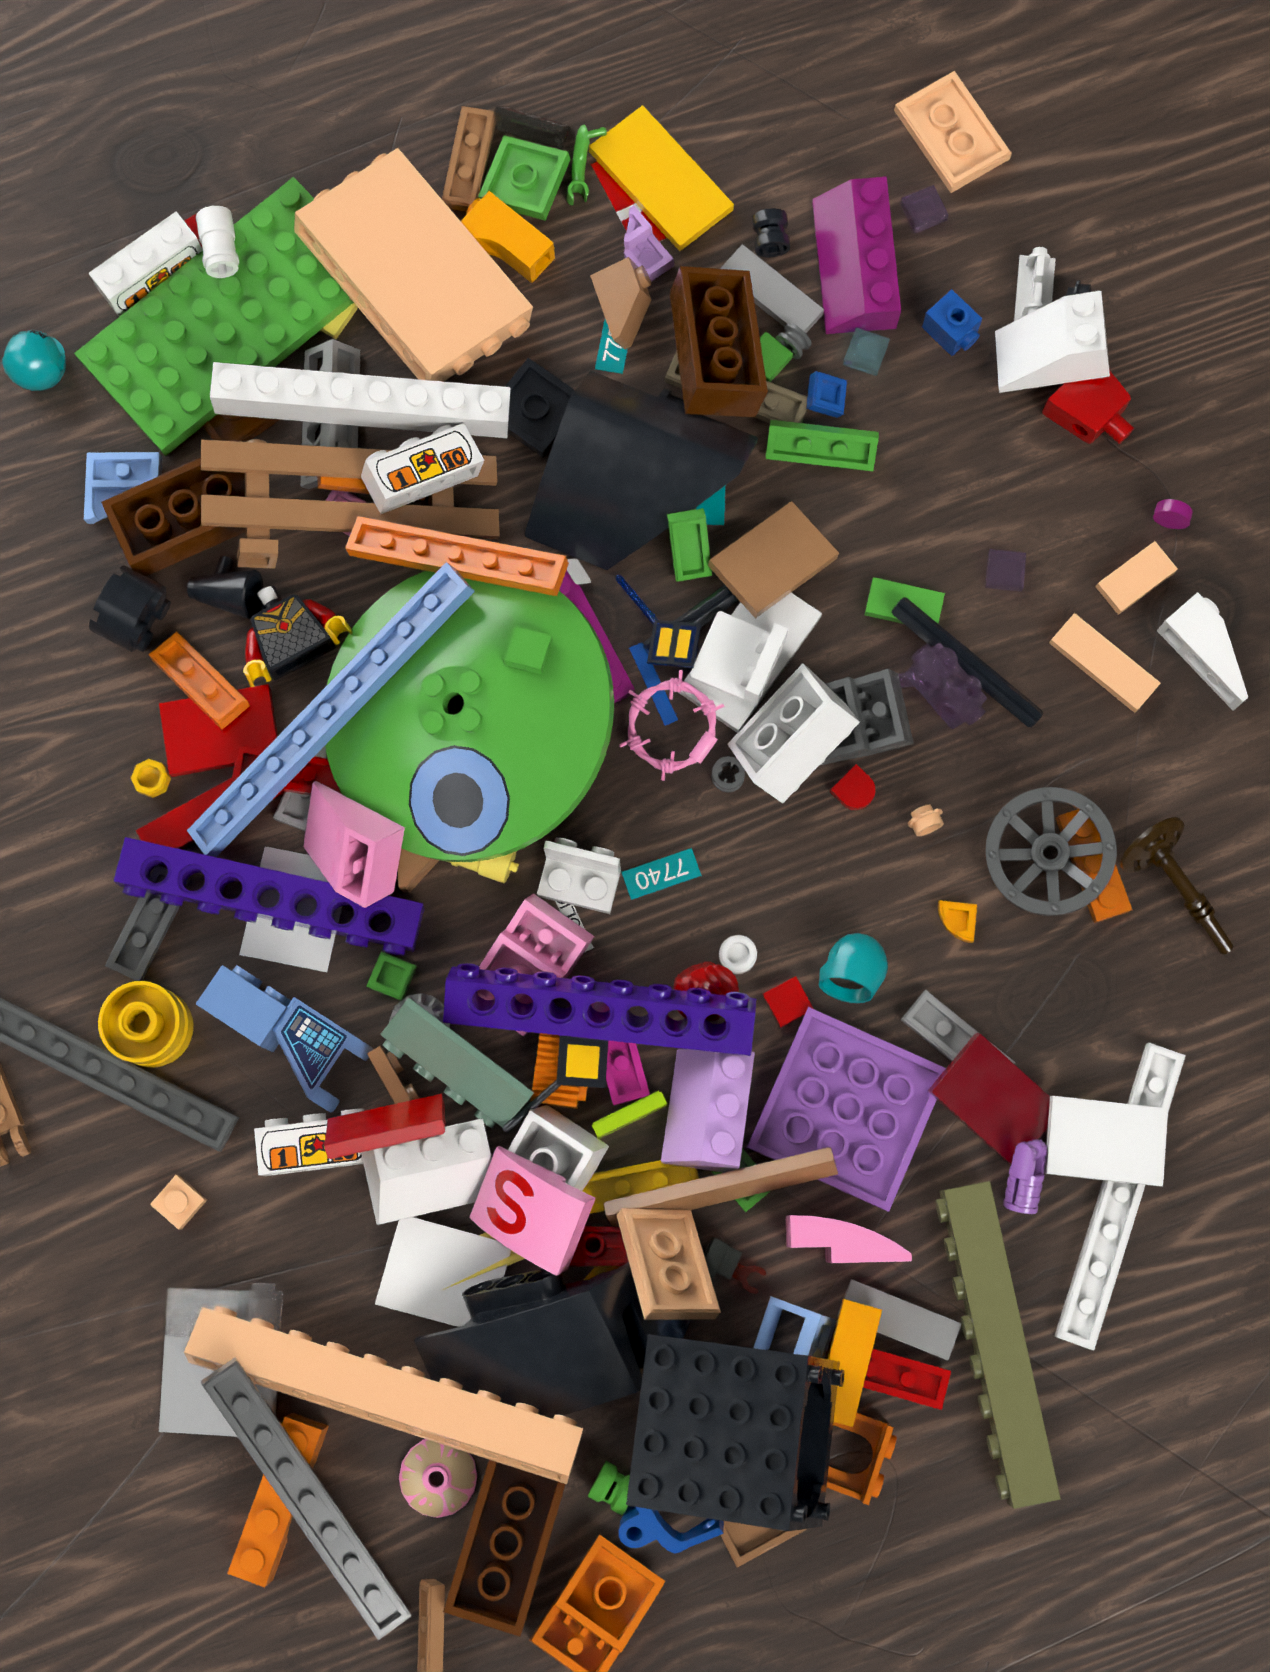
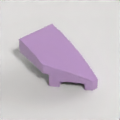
M633 205L629 209V222L627 233H625L624 257H629L638 267L643 265L652 282L674 267V259L653 235L650 223Z

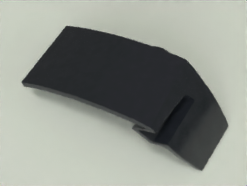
M629 1262L615 1270L600 1273L587 1280L568 1284L564 1283L561 1274L556 1276L545 1269H539L484 1281L469 1287L462 1293L471 1319L462 1327L418 1336L414 1339V1342L431 1380L439 1382L441 1378L450 1379L460 1383L464 1391L477 1394L479 1390L488 1391L498 1395L502 1403L514 1407L516 1403H525L537 1408L539 1415L554 1418V1415L563 1416L640 1391L648 1334L683 1339L691 1319L644 1320Z

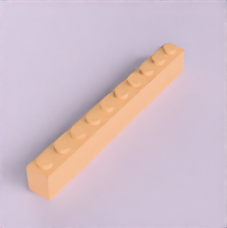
M215 1306L214 1310L202 1307L184 1351L188 1363L216 1371L236 1357L254 1384L564 1484L568 1483L583 1428L577 1427V1422L569 1417L554 1415L553 1419L539 1415V1410L531 1405L516 1403L514 1407L500 1402L501 1398L498 1395L488 1391L479 1390L477 1394L462 1390L463 1386L460 1383L450 1379L441 1378L439 1382L424 1378L425 1373L413 1367L403 1366L401 1370L386 1366L387 1361L375 1355L365 1354L364 1358L348 1354L350 1350L338 1343L327 1342L326 1346L311 1342L312 1337L300 1331L290 1330L286 1334L274 1330L275 1326L272 1323L259 1318H252L251 1322L236 1318L237 1313L225 1307Z

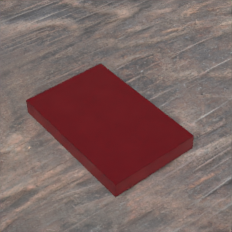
M980 1033L973 1035L928 1089L932 1096L1010 1166L1012 1165L1013 1154H1015L1014 1150L1018 1143L1039 1139L1048 1128L1050 1096Z

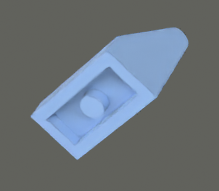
M770 1296L753 1348L769 1350L782 1310L784 1309L805 1317L793 1354L825 1359L837 1320Z

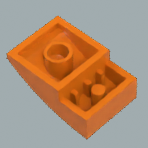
M599 1535L529 1641L572 1672H608L666 1581Z

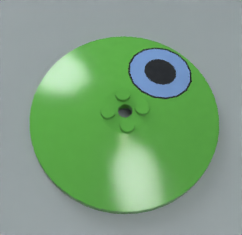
M423 571L406 579L380 597L361 616L352 628V634H348L338 652L327 685L429 581L435 572ZM465 579L475 592L325 745L333 777L342 795L405 827L402 849L430 859L448 862H475L505 856L529 846L556 828L573 812L590 789L604 761L610 742L614 717L613 681L606 654L594 628L576 605L560 591L557 596ZM515 626L552 635L553 642L542 675L505 666L503 660ZM461 695L464 700L463 708L459 713L451 715L448 712V703L454 696Z

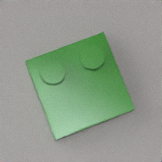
M504 135L478 197L482 199L490 191L516 213L546 221L571 160L569 153Z

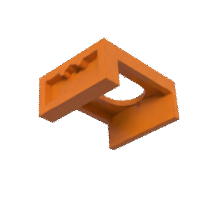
M857 1412L853 1427L833 1422V1425L866 1438L871 1445L872 1460L866 1469L855 1474L829 1466L826 1488L859 1499L863 1504L869 1505L871 1496L878 1498L884 1474L879 1472L883 1459L891 1458L897 1436L892 1435L894 1427L890 1424Z

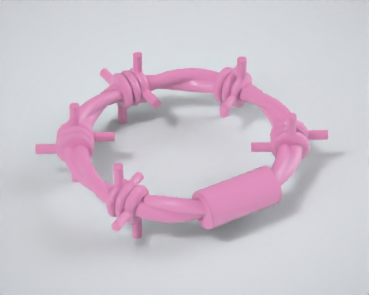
M679 670L678 678L674 679L672 677L670 680L647 688L639 695L632 690L628 692L634 696L629 711L628 740L619 745L623 747L628 744L630 750H633L640 758L646 760L653 767L662 771V781H665V772L672 774L673 771L680 770L688 765L697 762L702 763L718 740L715 738L716 711L725 707L723 703L716 706L714 701L710 700L705 694L698 691L691 684L682 681V670ZM659 690H670V700H673V691L678 693L685 691L694 694L702 704L693 709L694 713L702 709L703 714L708 718V732L704 733L689 754L690 757L685 761H674V751H671V758L667 760L666 758L659 760L650 757L642 747L644 744L651 742L650 739L642 741L636 733L634 724L639 711L641 710L646 715H649L650 712L643 707L647 704V700Z

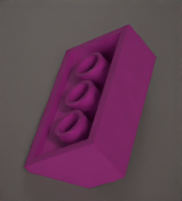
M887 177L851 179L812 200L825 334L896 329L901 313Z

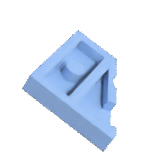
M159 452L87 453L84 520L86 523L94 524L107 518L101 503L102 501L162 475L161 454Z

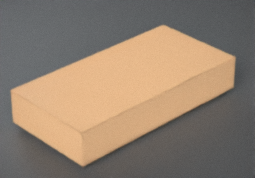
M1154 541L1101 580L1095 587L1119 615L1173 575L1178 568Z

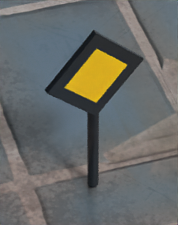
M560 1035L557 1079L503 1126V1131L509 1132L528 1115L531 1109H535L561 1085L605 1088L608 1040Z

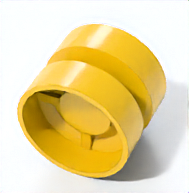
M134 981L118 987L106 998L99 1013L98 1029L102 1042L116 1057L144 1067H160L175 1061L187 1049L193 1034V1018L187 1004L175 993L155 983Z

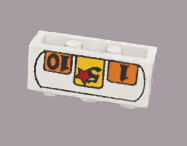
M174 212L89 272V275L101 295L120 317L203 250L195 234L180 215Z
M465 423L454 427L445 425L426 438L419 439L414 437L392 451L380 450L371 454L365 461L361 478L380 514H383L477 477L484 459Z
M364 1109L341 1111V1116L364 1111ZM326 1113L304 1115L303 1123L288 1124V1118L265 1120V1127L254 1129L258 1175L260 1176L361 1165L364 1163L361 1153L327 1159L324 1147L328 1121L326 1120Z

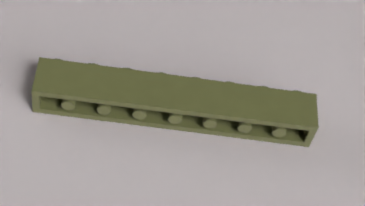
M987 1181L939 1191L941 1199L935 1200L936 1210L940 1223L946 1222L949 1238H944V1246L948 1261H955L958 1276L952 1277L953 1288L957 1301L963 1300L966 1316H961V1325L965 1339H972L975 1355L969 1356V1361L974 1379H980L983 1395H978V1403L982 1418L989 1419L992 1434L986 1437L992 1460L998 1459L1001 1475L995 1476L999 1497L1001 1500L1006 1499L1007 1504L1013 1509L1061 1500L991 1183Z

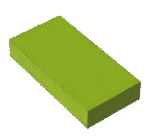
M657 1091L593 1122L592 1127L597 1138L601 1139L666 1107L667 1102L662 1092Z

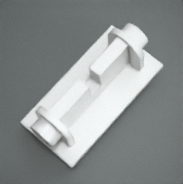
M1044 247L1034 248L1033 253L1029 256H1019L1014 321L1052 303L1055 258H1050V255L1047 254V249Z

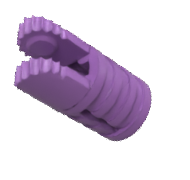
M1038 1139L1020 1142L1014 1150L1015 1154H1013L1012 1165L1009 1169L1007 1188L1003 1200V1206L1009 1210L1025 1214H1036L1038 1212L1048 1151L1045 1142Z

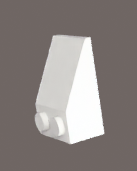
M1101 291L1064 296L995 331L999 393L1110 376Z
M544 1105L529 1111L508 1150L566 1178V1184L583 1191L609 1146L550 1106Z

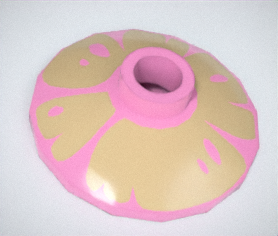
M423 1439L409 1450L402 1461L399 1474L401 1492L410 1507L422 1515L436 1518L453 1515L466 1506L475 1492L477 1482L475 1460L468 1452ZM433 1471L441 1472L444 1476L443 1484L439 1486L433 1485L430 1481V1474Z

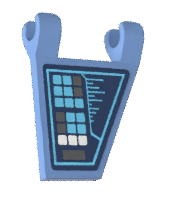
M293 997L272 1029L307 1098L330 1113L336 1109L340 1101L319 1086L344 1048L364 1061L369 1058L367 1053L374 1050L371 1046L295 997Z

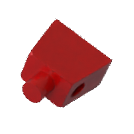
M1111 371L1109 377L1064 383L1047 400L1042 414L1088 444L1093 443L1104 431L1118 444H1121L1134 430V427L1121 416L1131 397Z

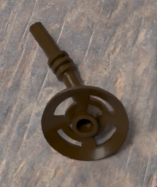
M1171 817L1156 823L1136 838L1127 848L1121 858L1120 867L1126 873L1138 872L1152 865H1155L1156 868L1162 867L1185 899L1184 906L1189 910L1188 912L1193 917L1195 923H1201L1220 954L1229 953L1234 946L1214 917V908L1206 899L1204 893H1198L1173 858L1174 852L1172 849L1178 843L1184 831V822L1178 817ZM1135 860H1137L1139 865L1137 867H1134Z

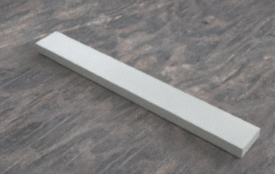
M1147 1043L1127 1104L1168 1108L1169 1111L1186 1055ZM1103 1180L1054 1337L1094 1351L1145 1185Z

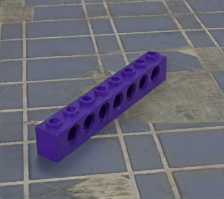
M127 837L124 839L114 877V882L120 887H124L122 893L126 895L145 898L146 892L160 895L159 901L166 904L182 907L183 901L198 904L197 910L219 915L220 909L235 912L234 918L238 920L256 923L257 917L272 920L271 926L278 929L293 931L294 926L309 928L308 935L330 939L331 934L345 936V943L365 948H367L368 942L383 945L382 951L404 956L405 950L415 951L424 913L423 903L392 896H386L364 908L335 892L329 882ZM155 866H167L168 874L162 882L153 883L150 881V873ZM196 873L204 874L205 883L203 887L197 891H189L186 885L188 878ZM233 881L240 882L242 884L240 896L235 899L224 898L223 891L225 886ZM267 890H276L280 894L278 903L271 908L261 906L260 898L262 894ZM304 898H313L317 902L315 912L309 916H302L297 913L298 903ZM341 906H349L354 910V917L347 924H338L334 921V913ZM379 914H385L391 918L389 929L382 933L375 932L370 927L371 920Z
M464 963L459 964L457 967L452 966L447 975L443 1023L751 1056L757 999L749 998L747 994L741 992H729L726 995L710 994V991L703 988H690L687 991L672 990L670 986L665 984H652L649 987L634 986L632 982L627 980H613L610 983L596 982L589 976H574L572 979L556 977L551 972H536L530 975L518 973L513 968L503 967L495 971L483 970L475 964ZM481 989L488 990L494 995V999L485 1000L478 995L477 991ZM526 994L531 997L533 1002L522 1004L516 999L515 995ZM565 998L570 1002L571 1006L560 1008L553 1002V999ZM603 1002L610 1010L598 1012L593 1009L591 1004ZM633 1006H641L647 1010L648 1014L636 1016L629 1009ZM672 1010H679L685 1013L687 1017L683 1020H674L667 1013ZM718 1014L725 1021L716 1025L708 1022L706 1017Z

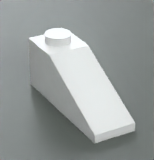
M1197 592L1167 618L1157 632L1234 711L1248 698L1247 691L1224 619L1219 615L1217 606L1210 599L1203 598Z

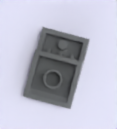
M885 669L855 679L846 677L826 683L845 702L860 723L826 757L821 765L860 758L914 744L897 672Z

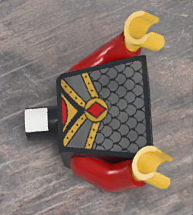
M268 586L256 594V598L263 610L250 618L253 627L246 635V665L243 672L251 687H255L254 680L258 677L263 676L266 682L271 681L270 674L276 681L336 648L335 644H340L337 638L338 635L345 631L352 634V629L344 617L337 616L331 609L312 599L301 600L297 594H292L282 599L275 586Z

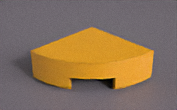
M939 900L938 913L946 930L961 941L973 943L977 904Z

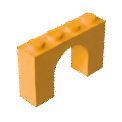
M490 191L482 199L477 198L469 206L466 216L461 220V223L489 255L502 259L531 283L555 259L554 242Z

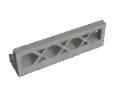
M332 339L305 350L304 370L317 371L318 358L323 357V365L319 371L360 375V350ZM303 421L302 445L358 448V426L321 423V433L315 441V432L320 423ZM301 476V487L306 489L317 487V476Z

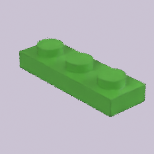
M770 420L766 459L874 471L879 432Z

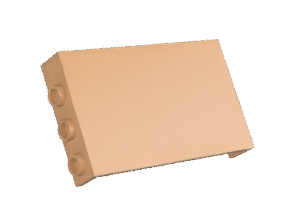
M399 148L389 154L383 153L377 156L370 166L360 172L354 171L350 173L341 184L331 190L325 189L314 198V201L295 212L294 232L418 380L444 382L454 374L462 375L473 366L475 360L483 355L487 357L494 354L501 347L503 341L511 336L514 338L519 337L530 326L529 322L533 306Z

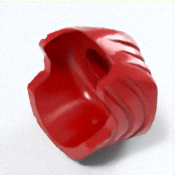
M709 961L701 962L685 969L677 975L673 985V990L687 991L690 988H703L710 991V994L718 995L739 992L738 982L733 972L722 965ZM677 1010L684 1018L687 1017L685 1013ZM712 1014L707 1016L706 1019L708 1022L717 1021L722 1016Z

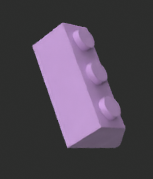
M691 1049L677 1050L661 1163L723 1173L739 1169L755 1052H751V1056Z

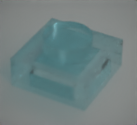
M856 327L843 365L877 376L890 339Z

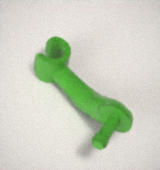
M583 124L578 129L572 158V182L568 186L566 201L569 205L574 203L573 193H580L584 198V202H587L589 188L584 179L587 151L590 144L589 138L607 135L605 127L588 131L586 125Z

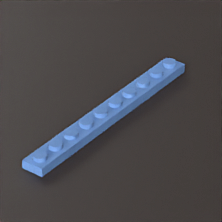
M446 562L192 824L187 832L204 855L217 857L475 592L453 566Z

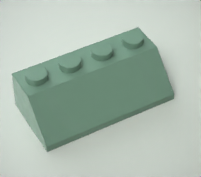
M411 998L405 1001L380 1034L386 1039L382 1046L399 1059L405 1053L417 1063L413 1069L431 1082L434 1077H437L445 1083L447 1087L443 1092L458 1104L462 1105L467 1100L478 1109L474 1116L478 1119H483V1122L490 1128H493L496 1123L503 1128L534 1094L524 1084Z

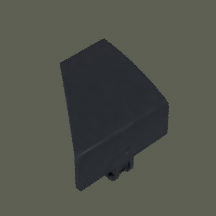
M590 371L574 391L567 405L525 530V537L608 570L669 528L667 514L695 509L736 478L756 447L758 437L704 415L685 414L684 399L672 395V390L664 388L660 395L656 397Z

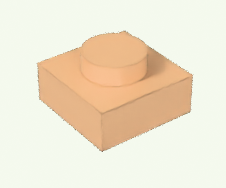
M175 1175L150 1205L178 1230H182L207 1199L180 1175Z

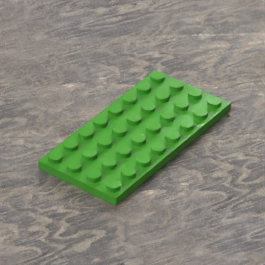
M294 177L234 224V242L236 253L239 256V268L234 275L225 278H215L208 275L203 266L202 260L204 255L203 251H201L74 353L84 367L164 456H167L207 421L217 415L214 412L210 399L213 362L276 367L354 303L294 232L295 212L314 201L310 193Z

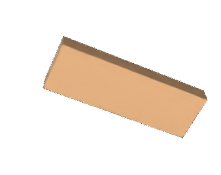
M1075 613L1049 642V644L1134 713L1138 711L1161 684Z

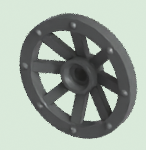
M1037 788L1015 797L996 815L986 840L987 867L997 889L1015 906L1037 915L1060 916L1086 907L1106 888L1116 863V839L1106 815L1087 797L1064 788ZM1053 802L1066 804L1079 810L1059 835L1055 834ZM1039 803L1042 805L1043 835L1041 836L1017 816L1019 812L1027 807ZM1089 818L1096 827L1101 842L1069 846L1068 842ZM1007 825L1012 826L1032 845V848L999 849L1001 837ZM1047 848H1054L1058 856L1053 860H1048L1044 857L1043 852ZM1103 854L1101 867L1094 880L1069 861V858ZM1033 860L1034 863L1013 885L1004 874L1000 861ZM1062 870L1085 888V890L1074 897L1060 901L1058 871ZM1042 871L1046 872L1048 901L1033 899L1022 893Z

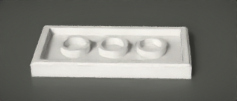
M793 593L788 594L756 619L741 602L731 615L770 632L774 623L789 628L786 642L759 703L822 616L821 612ZM690 673L684 680V682L691 684L698 691L705 694L710 700H713L716 706L723 703L725 707L716 711V719L737 733L757 708L755 705L691 679ZM685 691L679 693L697 706L702 705L694 694Z

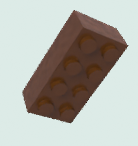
M680 266L670 291V300L685 414L756 417L768 393L750 271Z
M200 457L102 501L103 508L132 570L148 576L244 533L245 528L201 526V495L245 497V473L201 470Z
M489 1460L443 1610L444 1613L521 1637L566 1484Z

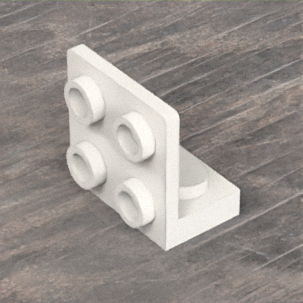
M722 611L717 612L690 672V678L757 706L786 642L789 628L774 623L770 632Z
M555 838L554 842L545 841L543 849L546 861L537 896L610 914L621 873L620 859L614 857V852L601 847H592L591 851L579 849L576 842L564 838Z

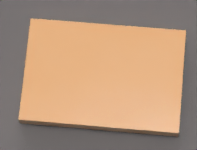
M955 71L895 104V113L950 193L1010 160L1011 151Z
M622 1208L617 1214V1219L644 1320L716 1319L721 1311L691 1210Z

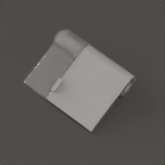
M252 1283L251 1290L168 1288L159 1432L237 1437L201 1384V1380L214 1371L188 1363L184 1351L202 1307L214 1310L215 1306L225 1307L236 1312V1318L251 1322L252 1318H259L272 1323L275 1326L274 1330L281 1332L283 1291H275V1283ZM255 1384L276 1415L277 1391Z

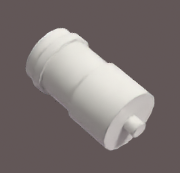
M223 206L205 207L196 214L199 241L202 244L204 255L202 260L203 266L211 277H230L239 268V256L236 253L234 242L235 231L232 213Z

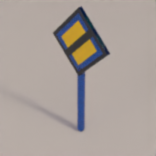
M616 575L615 579L653 624L647 664L694 668L701 624L658 620L621 575Z

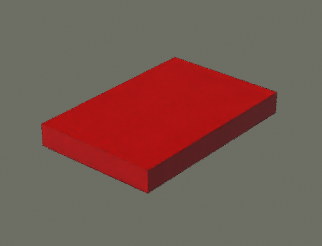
M266 684L238 689L237 691L248 701L250 706L222 730L190 698L159 703L169 775L176 777L232 767L235 765L238 745L266 749L278 737L270 686Z
M442 1094L329 1118L324 1143L327 1159L444 1134L445 1104Z

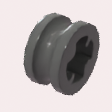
M788 323L784 327L785 333H778L775 339L793 353L792 358L800 359L803 355L802 349H809L811 340L801 328L795 324Z
M727 756L716 761L711 776L713 784L720 791L727 793L734 792L742 786L745 769L737 758ZM730 766V770L733 767L736 768L738 773L735 774L733 783H726L727 779L724 781L720 780L719 776L722 774V767Z

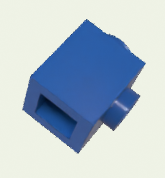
M951 289L926 312L922 328L944 350L953 356L961 348L964 351L968 350L980 336L978 330L982 318Z

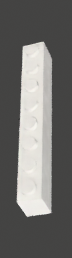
M213 362L210 399L215 414L426 432H434L445 425L454 427L465 423L470 435L507 438L510 387Z

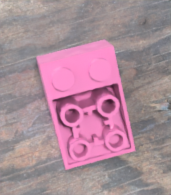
M317 781L313 782L304 849L335 892L366 908L392 894L395 888L405 827Z

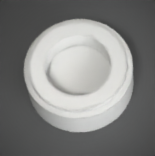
M734 935L727 938L722 943L719 951L721 965L731 970L733 974H743L749 971L754 966L757 958V949L754 943L742 935Z

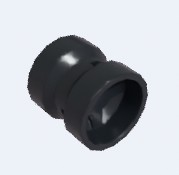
M770 208L760 210L752 216L753 230L757 233V237L754 240L755 253L766 258L786 254L790 250V238L785 233V229L788 227L787 213L781 209Z

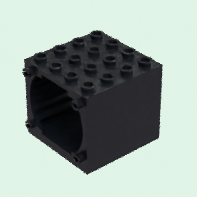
M648 1334L626 1505L783 1531L822 1527L823 1520L828 1521L830 1516V1503H825L837 1386L843 1387L845 1371L839 1370L840 1361Z

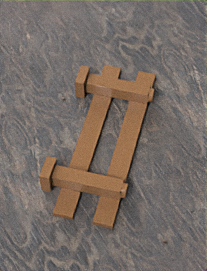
M252 439L247 442L201 440V470L245 473V497L201 495V526L245 528V538H240L237 553L238 567L275 569L278 558V540H270V529L352 532L358 516L470 538L499 539L500 537L499 509L454 507L453 486L429 495V506L404 505L380 514L375 503L269 498V474L362 479L361 474L366 459L371 454L380 451L379 449L272 444L260 439ZM482 455L484 462L479 475L460 484L496 486V456Z

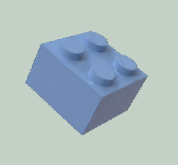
M222 965L196 1005L260 1047L274 1052L279 1042L272 1029L291 1000L270 986H267L265 991L259 989L262 981L238 965L232 971Z

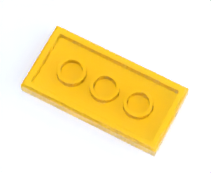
M643 105L609 130L607 135L601 136L589 145V153L679 251L687 247L734 209L732 201Z

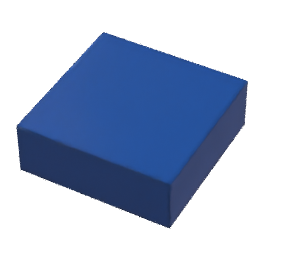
M818 371L810 374L806 409L835 418L844 414L847 380Z

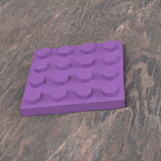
M808 1007L747 1148L772 1160H778L829 1147L832 1149L838 1175L817 1180L889 1212L937 1100L928 1092V1089L946 1068Z

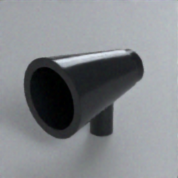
M220 556L214 574L201 575L189 579L187 593L191 599L247 619L260 612L261 606L256 598V594L264 588L260 572L257 570L230 572L234 561L227 556Z

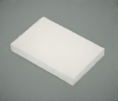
M1050 1096L1046 1144L1048 1151L1044 1174L1163 1186L1168 1108Z

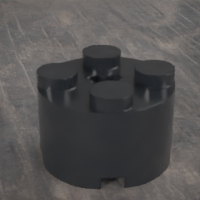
M123 565L120 567L123 574L119 576L114 573L102 589L93 610L99 612L97 622L90 619L89 629L93 633L130 652L136 649L144 652L153 638V632L150 631L156 618L160 621L163 620L170 608L171 601L166 599L165 586Z

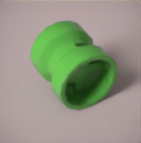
M606 1460L587 1497L596 1502L604 1501L610 1504L612 1511L623 1516L628 1507L626 1502L630 1474L625 1476L619 1473L617 1466ZM613 1482H617L612 1492L609 1493L608 1491L611 1488Z

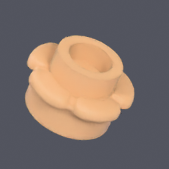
M931 805L919 807L911 812L912 819L908 822V827L913 828L916 836L932 833L944 825L940 816L943 812L938 808L933 810Z

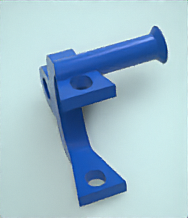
M634 1506L627 1507L619 1524V1538L625 1546L639 1548L657 1540L662 1547L672 1553H679L691 1546L719 1536L724 1532V1521L707 1518L689 1531L680 1533L663 1519L658 1510Z

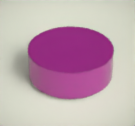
M1165 499L1156 504L1153 519L1156 523L1166 528L1184 529L1190 525L1193 511L1188 504L1182 501Z

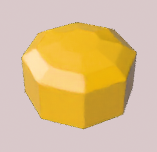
M147 759L135 766L131 780L136 791L154 798L167 791L171 777L164 764Z

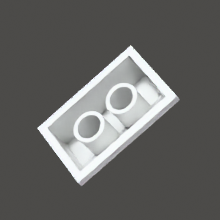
M802 663L727 745L753 783L781 803H784L792 793L798 790L807 777L825 761L826 757L850 735L860 721L845 702Z
M483 1119L446 1126L445 1133L442 1135L361 1152L377 1225L475 1203L491 1162V1153Z

